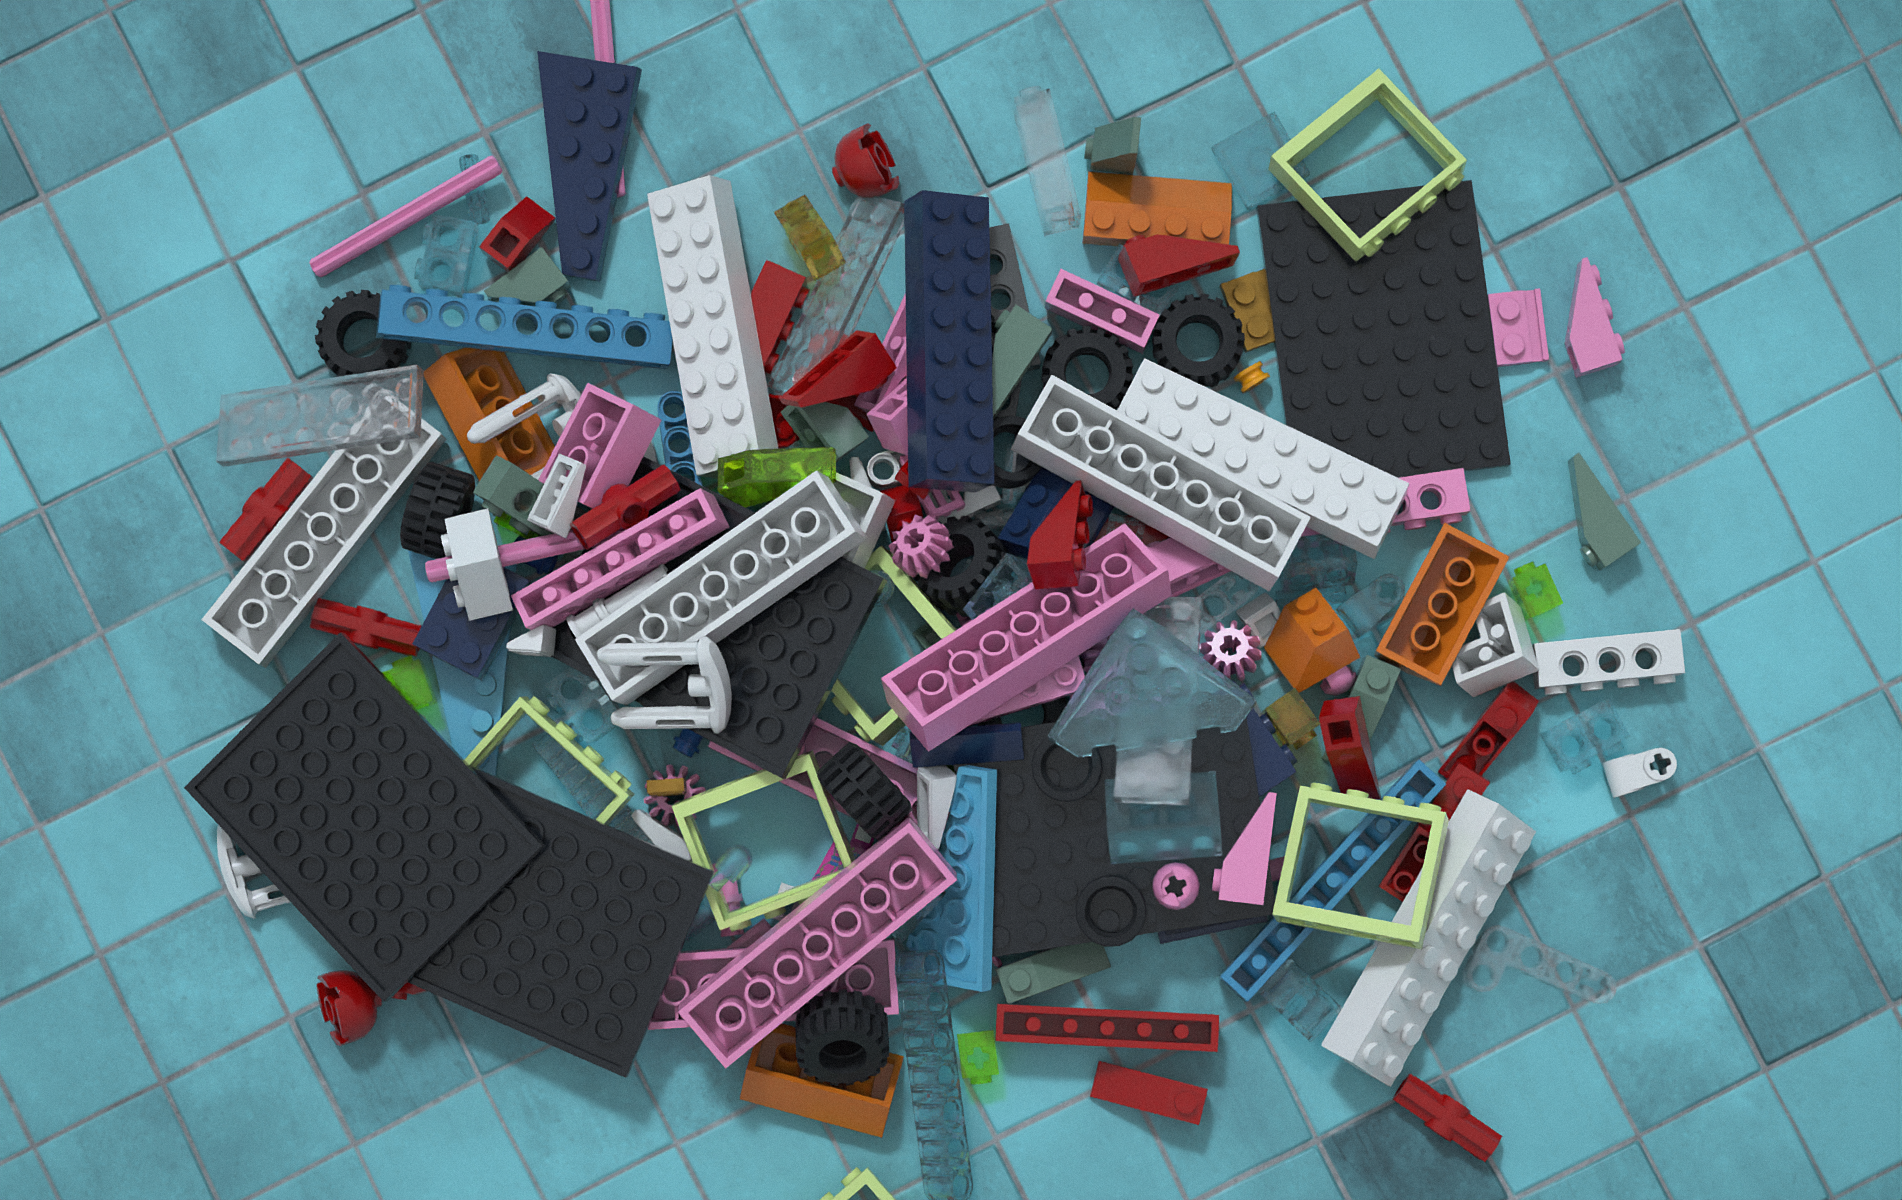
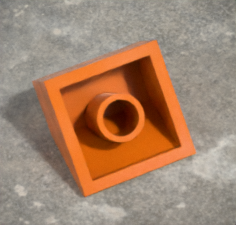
M1316 587L1284 606L1264 646L1266 653L1296 694L1360 658L1348 628Z

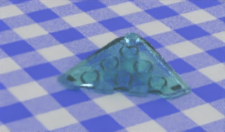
M1132 608L1110 636L1047 736L1055 744L1074 756L1081 758L1092 756L1093 748L1115 745L1116 751L1145 747L1144 740L1167 736L1168 743L1197 738L1196 731L1220 727L1221 734L1234 732L1257 702L1256 699L1167 629Z

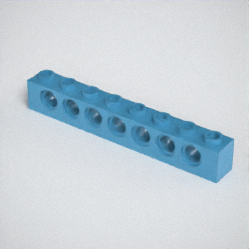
M389 285V290L382 289L380 294L376 338L658 369H666L671 361L670 322L665 321V315L644 313L643 318L629 317V311L621 309H608L607 314L593 313V307L584 305H572L571 310L557 309V303L548 301H536L535 306L520 305L521 300L512 297H499V302L484 301V295L476 293H463L462 298L447 297L448 292L439 289H426V294L411 293V287L403 285ZM414 305L422 307L426 313V319L421 323L410 321L406 315L407 308ZM450 309L458 311L463 318L462 324L457 327L448 326L443 320V313ZM486 313L493 314L499 321V328L494 331L485 330L480 324V316ZM522 317L531 319L535 324V332L530 335L520 333L516 327V321ZM558 321L567 323L571 328V336L567 339L558 338L553 332V324ZM594 325L603 327L607 332V341L603 343L593 341L589 336V328ZM635 329L639 331L643 336V344L639 347L629 345L625 339L627 330Z
M1417 760L1384 796L1400 798L1405 801L1404 805L1419 807L1420 803H1430L1446 783L1421 760ZM1367 813L1290 897L1289 902L1332 910L1412 821ZM1273 916L1218 978L1244 1002H1248L1314 929L1277 922Z

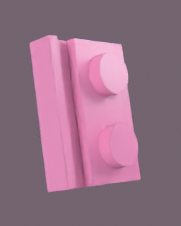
M1540 288L1528 291L1520 290L1488 294L1497 367L1547 362L1549 354Z

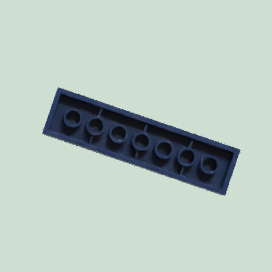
M922 190L904 201L908 487L975 493L994 484L989 197Z

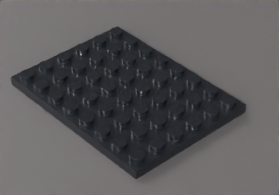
M1472 180L1461 181L1450 191L1445 188L1437 195L1438 199L1431 208L1424 213L1418 210L1410 217L1411 222L1403 231L1397 235L1393 232L1383 239L1384 244L1375 254L1370 257L1365 254L1356 262L1299 201L1257 205V219L1285 425L1397 478L1464 468V471H1473L1511 465ZM1424 186L1324 197L1321 199L1360 239Z
M643 456L629 486L661 465ZM670 470L679 484L680 491L651 509L648 517L702 488L715 496L730 526L665 563L664 565L668 569L667 574H669L755 513ZM595 547L590 548L588 550L584 549L581 555L587 553ZM840 557L717 642L716 645L725 661L731 684V712L727 726L719 734L714 733L712 728L687 729L774 775L786 779L887 580ZM623 587V588H621L620 590H618V591L612 593L611 595L605 597L604 599H605V600L608 599L609 597H611L612 595H614V594H616L617 592L621 591V590L624 589L625 587ZM567 620L552 627L556 629L554 656L551 657L600 682L575 641L576 637L571 631ZM699 664L684 665L634 700L646 707L710 706L709 696L691 697L688 692V678L690 674H701Z
M340 632L184 787L383 1002L391 999L545 847L542 841L343 632Z
M1243 693L1021 727L1024 760L954 765L955 774H957L960 766L966 765L997 770L992 957L1092 942L1082 933L1076 920V904L1082 890L1091 881L1102 876H1119L1130 880L1141 891L1146 902V919L1142 930L1137 935L1272 915L1275 897L1269 862L1263 905L1218 900L1219 892L1212 891L1214 868L1222 869L1224 858L1260 806ZM1070 731L1084 735L1095 744L1101 755L1103 769L1099 783L1090 794L1080 800L1062 802L1051 799L1039 789L1033 779L1031 763L1035 750L1044 739L1054 733ZM1069 744L1060 745L1047 756L1045 762L1046 775L1050 782L1057 787L1064 789L1075 788L1082 784L1088 775V758L1077 746ZM1174 862L1183 863L1192 868L1198 876L1200 884L1199 894L1195 901L1188 907L1179 910L1167 909L1161 905L1154 897L1152 889L1153 878L1157 871L1164 865ZM1175 876L1169 877L1170 884L1165 887L1167 893L1174 892L1177 897L1183 894L1182 888L1187 885L1184 879L1177 880ZM1106 889L1097 893L1092 899L1089 906V916L1093 925L1100 931L1117 933L1124 930L1130 924L1133 917V905L1129 897L1123 892L1116 889Z
M471 766L542 841L545 847L461 928L408 983L620 1076L628 1077L715 871Z

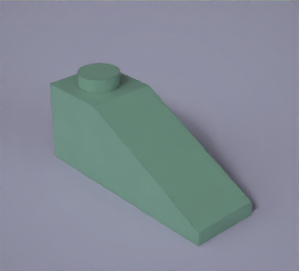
M1131 117L1095 128L1094 138L1087 137L1084 159L1091 160L1090 170L1133 175L1138 153L1141 117Z
M1015 305L1011 312L1005 309L994 325L998 332L995 335L992 358L993 420L1052 335L1051 327L1018 305Z
M1577 453L1568 460L1578 536L1583 546L1580 552L1591 567L1596 565L1599 570H1602L1639 545L1641 541L1580 453Z
M1366 655L1362 659L1356 674V680L1350 688L1347 698L1360 696L1370 742L1401 669ZM1325 750L1322 759L1329 761Z
M1089 942L1056 947L995 970L1007 1004L1110 968L1111 965L1104 946Z

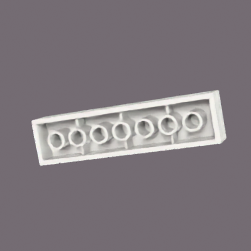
M708 175L648 193L649 208L696 476L719 479L779 463V450L731 181Z
M1145 358L1117 411L1310 516L1311 518L1306 527L1375 559L1406 497L1409 483Z
M1053 375L1049 378L1011 448L1016 453L1073 484L1075 481L1081 480L1085 491L1267 591L1271 590L1279 578L1311 518Z
M383 390L205 614L202 621L257 664L266 668L314 608L318 598H322L416 479L420 471L446 441V438L386 390Z
M816 470L577 637L575 641L611 700L627 706L684 665L610 666L598 660L597 652L600 648L612 643L699 642L702 636L710 638L716 644L859 545L867 537L830 478Z
M1467 789L1448 822L1422 949L1380 942L1321 1046L1358 1070L1389 1087L1392 1086L1396 1077L1401 1073L1403 1065L1414 1045L1419 1041L1430 1017L1438 1008L1440 1000L1450 982L1455 978L1467 952L1474 945L1479 931L1487 917L1492 913L1503 889L1511 880L1513 872L1523 854L1528 850L1531 840L1536 833L1535 830L1499 803ZM1422 869L1392 922L1411 926Z

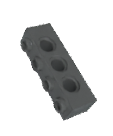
M1009 223L989 227L990 259H996L1002 264V270L998 274L990 275L991 297L997 293L1005 294L1010 299V305L1006 310L1011 312L1015 305H1018L1029 313ZM991 306V314L997 321L1005 309L997 310ZM994 329V330L991 332V334H992V358H993V350H994V343H995V335H996V333L998 332L997 329ZM1039 354L1037 355V357L1035 358L1027 372L1040 369L1041 362Z

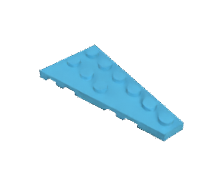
M408 551L421 611L425 621L446 580L429 582L425 563L434 560V558ZM518 564L506 566L505 568L517 573ZM511 627L482 681L432 656L451 744L464 760L503 717L509 649H506L507 643L510 642ZM500 744L478 769L497 777Z
M966 765L960 766L956 774L957 779L949 809L950 813L938 850L957 872V881L917 912L919 918L914 933H909L906 946L909 947L906 962L900 964L897 975L985 992L991 990L997 770Z

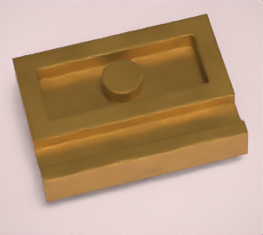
M1264 269L1220 284L1227 307L1231 306L1235 310V317L1237 319L1240 318L1242 322L1241 329L1242 333L1245 334L1243 344L1245 353L1273 343L1274 335Z

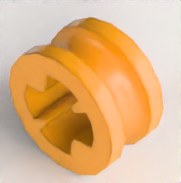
M1261 361L1244 369L1233 378L1235 382L1242 384L1240 390L1243 394L1257 387L1270 377L1269 373L1262 371L1261 367L1263 364Z

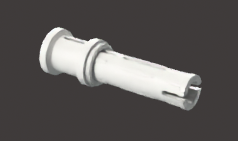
M661 564L655 570L608 599L597 598L593 601V606L576 616L571 614L566 617L576 638L658 582L662 577L668 575L667 567Z

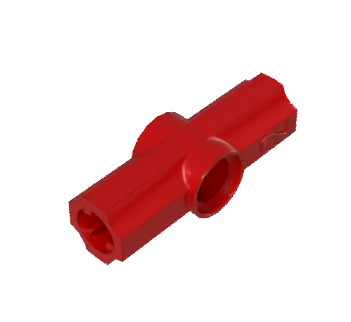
M287 457L264 487L260 486L248 498L242 508L243 513L219 543L245 563L286 514L302 491L309 485L313 477Z
M663 464L630 486L625 484L611 486L603 495L602 503L570 523L571 529L580 544L588 550L621 528L627 530L647 519L651 509L680 491L679 484L669 468Z
M318 598L311 615V629L333 635L343 632L353 643L373 649L381 647L407 656L417 657L420 649L412 643L421 625L388 617L387 613L357 605L354 608L327 599Z
M1410 1073L1402 1081L1392 1098L1399 1105L1423 1120V1124L1447 1141H1454L1483 1162H1486L1493 1154L1502 1138V1135L1470 1114L1471 1111L1445 1093L1441 1095L1431 1088L1430 1085Z

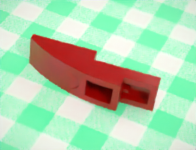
M1459 761L1445 781L1446 785L1432 799L1430 804L1441 807V812H1446L1448 820H1450L1467 789L1482 796L1490 784V780ZM1417 822L1379 884L1380 888L1402 902L1423 868L1432 826L1430 824Z

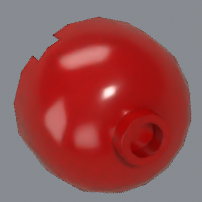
M869 123L852 130L842 137L835 151L834 160L836 166L832 168L833 176L840 187L846 186L851 193L861 198L879 197L897 189L899 186V177L892 178L889 167L896 166L892 154L877 130L871 133L868 131L871 127Z
M338 970L319 975L318 979L321 982L317 983L318 1000L324 1021L330 1020L336 1029L329 1032L336 1045L342 1046L365 1037L372 1030L377 1020V1008L382 1006V999L354 971Z

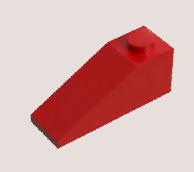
M1160 234L1147 238L1145 235H1138L1125 242L1118 261L1133 297L1232 267L1240 254V250L1236 245Z
M856 330L779 399L782 404L802 408L872 391L883 386L888 380L887 376L897 367L876 333Z
M1099 1061L1090 1097L1199 1125L1208 1089Z

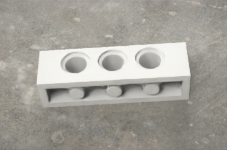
M1680 629L1534 643L1532 645L1539 671L1533 673L1534 689H1544L1545 695L1567 693V686L1581 685V692L1602 690L1603 683L1617 682L1618 688L1640 686L1639 679L1653 678L1654 684L1676 682L1675 676L1685 673ZM1638 650H1645L1652 656V665L1649 669H1642L1637 665L1635 656ZM1607 653L1615 658L1616 669L1613 673H1607L1600 668L1599 658L1602 654ZM1566 657L1575 658L1579 662L1580 672L1577 676H1569L1564 672L1562 664Z

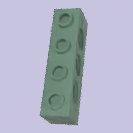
M496 455L473 491L474 494L484 500L481 507L484 509L488 508L490 513L499 518L502 513H505L511 517L508 524L525 535L530 530L537 534L538 537L554 534L527 520L544 484L513 463ZM521 493L519 502L514 505L516 496ZM576 506L573 521L587 512ZM583 550L565 553L561 559L569 563L580 557Z

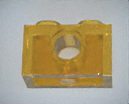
M805 194L796 200L788 202L785 206L774 212L790 245L814 281L846 264L832 233Z
M1296 688L1286 693L1260 713V715L1265 713L1277 731L1274 735L1282 746L1284 744L1288 747L1293 745L1297 750L1317 736L1313 729L1319 726L1320 722Z

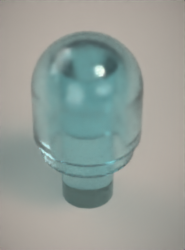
M740 844L727 848L717 860L715 868L718 871L712 876L709 885L719 892L728 881L734 883L736 880H740L752 865L753 858L750 850Z

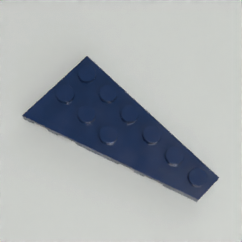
M537 51L562 274L600 282L642 69L635 66Z

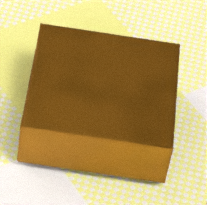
M684 778L646 780L647 794L651 797L685 795L687 793L686 780Z

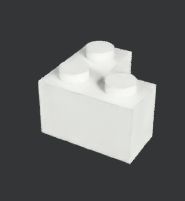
M488 508L446 518L447 534L441 535V540L446 557L452 556L451 559H446L450 581L458 580L459 585L453 586L458 608L466 607L469 621L512 611L509 589Z
M1505 592L1487 599L1476 619L1481 638L1462 645L1452 664L1456 683L1472 697L1539 671L1521 606Z

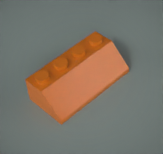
M1088 171L1082 244L1123 247L1125 242L1132 237L1145 235L1147 238L1156 234L1229 244L1232 183Z
M462 348L444 354L422 372L479 481L496 455L513 463L530 475L545 467L555 446L537 413L485 443L473 444L467 438V433L474 423L518 399L521 395L526 394L505 352ZM531 401L515 409L512 412L513 416L531 407Z
M1444 522L1377 647L1374 656L1400 668L1408 674L1441 686L1510 556Z
M781 1023L753 1046L745 1072L740 1100L882 1138L904 1056L889 1053L887 1064L885 1067L880 1068V1073L876 1076H868L869 1080L862 1083L856 1081L854 1085L847 1086L845 1083H839L838 1086L830 1085V1082L827 1081L821 1083L815 1080V1076L809 1077L806 1075L804 1068L799 1067L796 1057L795 1027Z

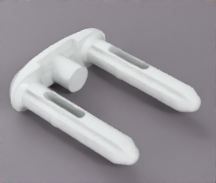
M550 373L547 375V382L521 395L518 399L474 423L467 433V438L473 444L485 443L556 401L558 404H562L566 412L552 421L553 428L560 437L581 394L567 378ZM536 397L538 398L536 404L513 416L512 412ZM544 468L531 476L538 480ZM521 493L516 496L514 505L519 502Z
M702 636L699 642L612 643L598 650V660L610 666L699 664L701 674H690L688 678V692L691 697L709 696L710 706L622 707L611 714V722L614 725L623 729L712 728L716 734H719L726 728L731 712L732 693L730 678L721 652L710 638Z
M218 825L217 850L221 872L227 888L241 912L245 916L255 919L259 911L291 903L285 896L270 899L271 893L280 891L274 884L253 891L248 889L245 877L262 873V871L247 855L238 857L236 843Z

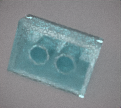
M1216 771L1104 780L1111 864L1223 856Z

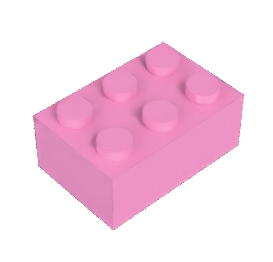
M587 383L538 480L543 484L545 483L559 454L585 464L586 469L578 502L593 509L602 503L603 495L611 486L616 484L629 486L662 420L615 395ZM567 470L566 477H568L570 470Z

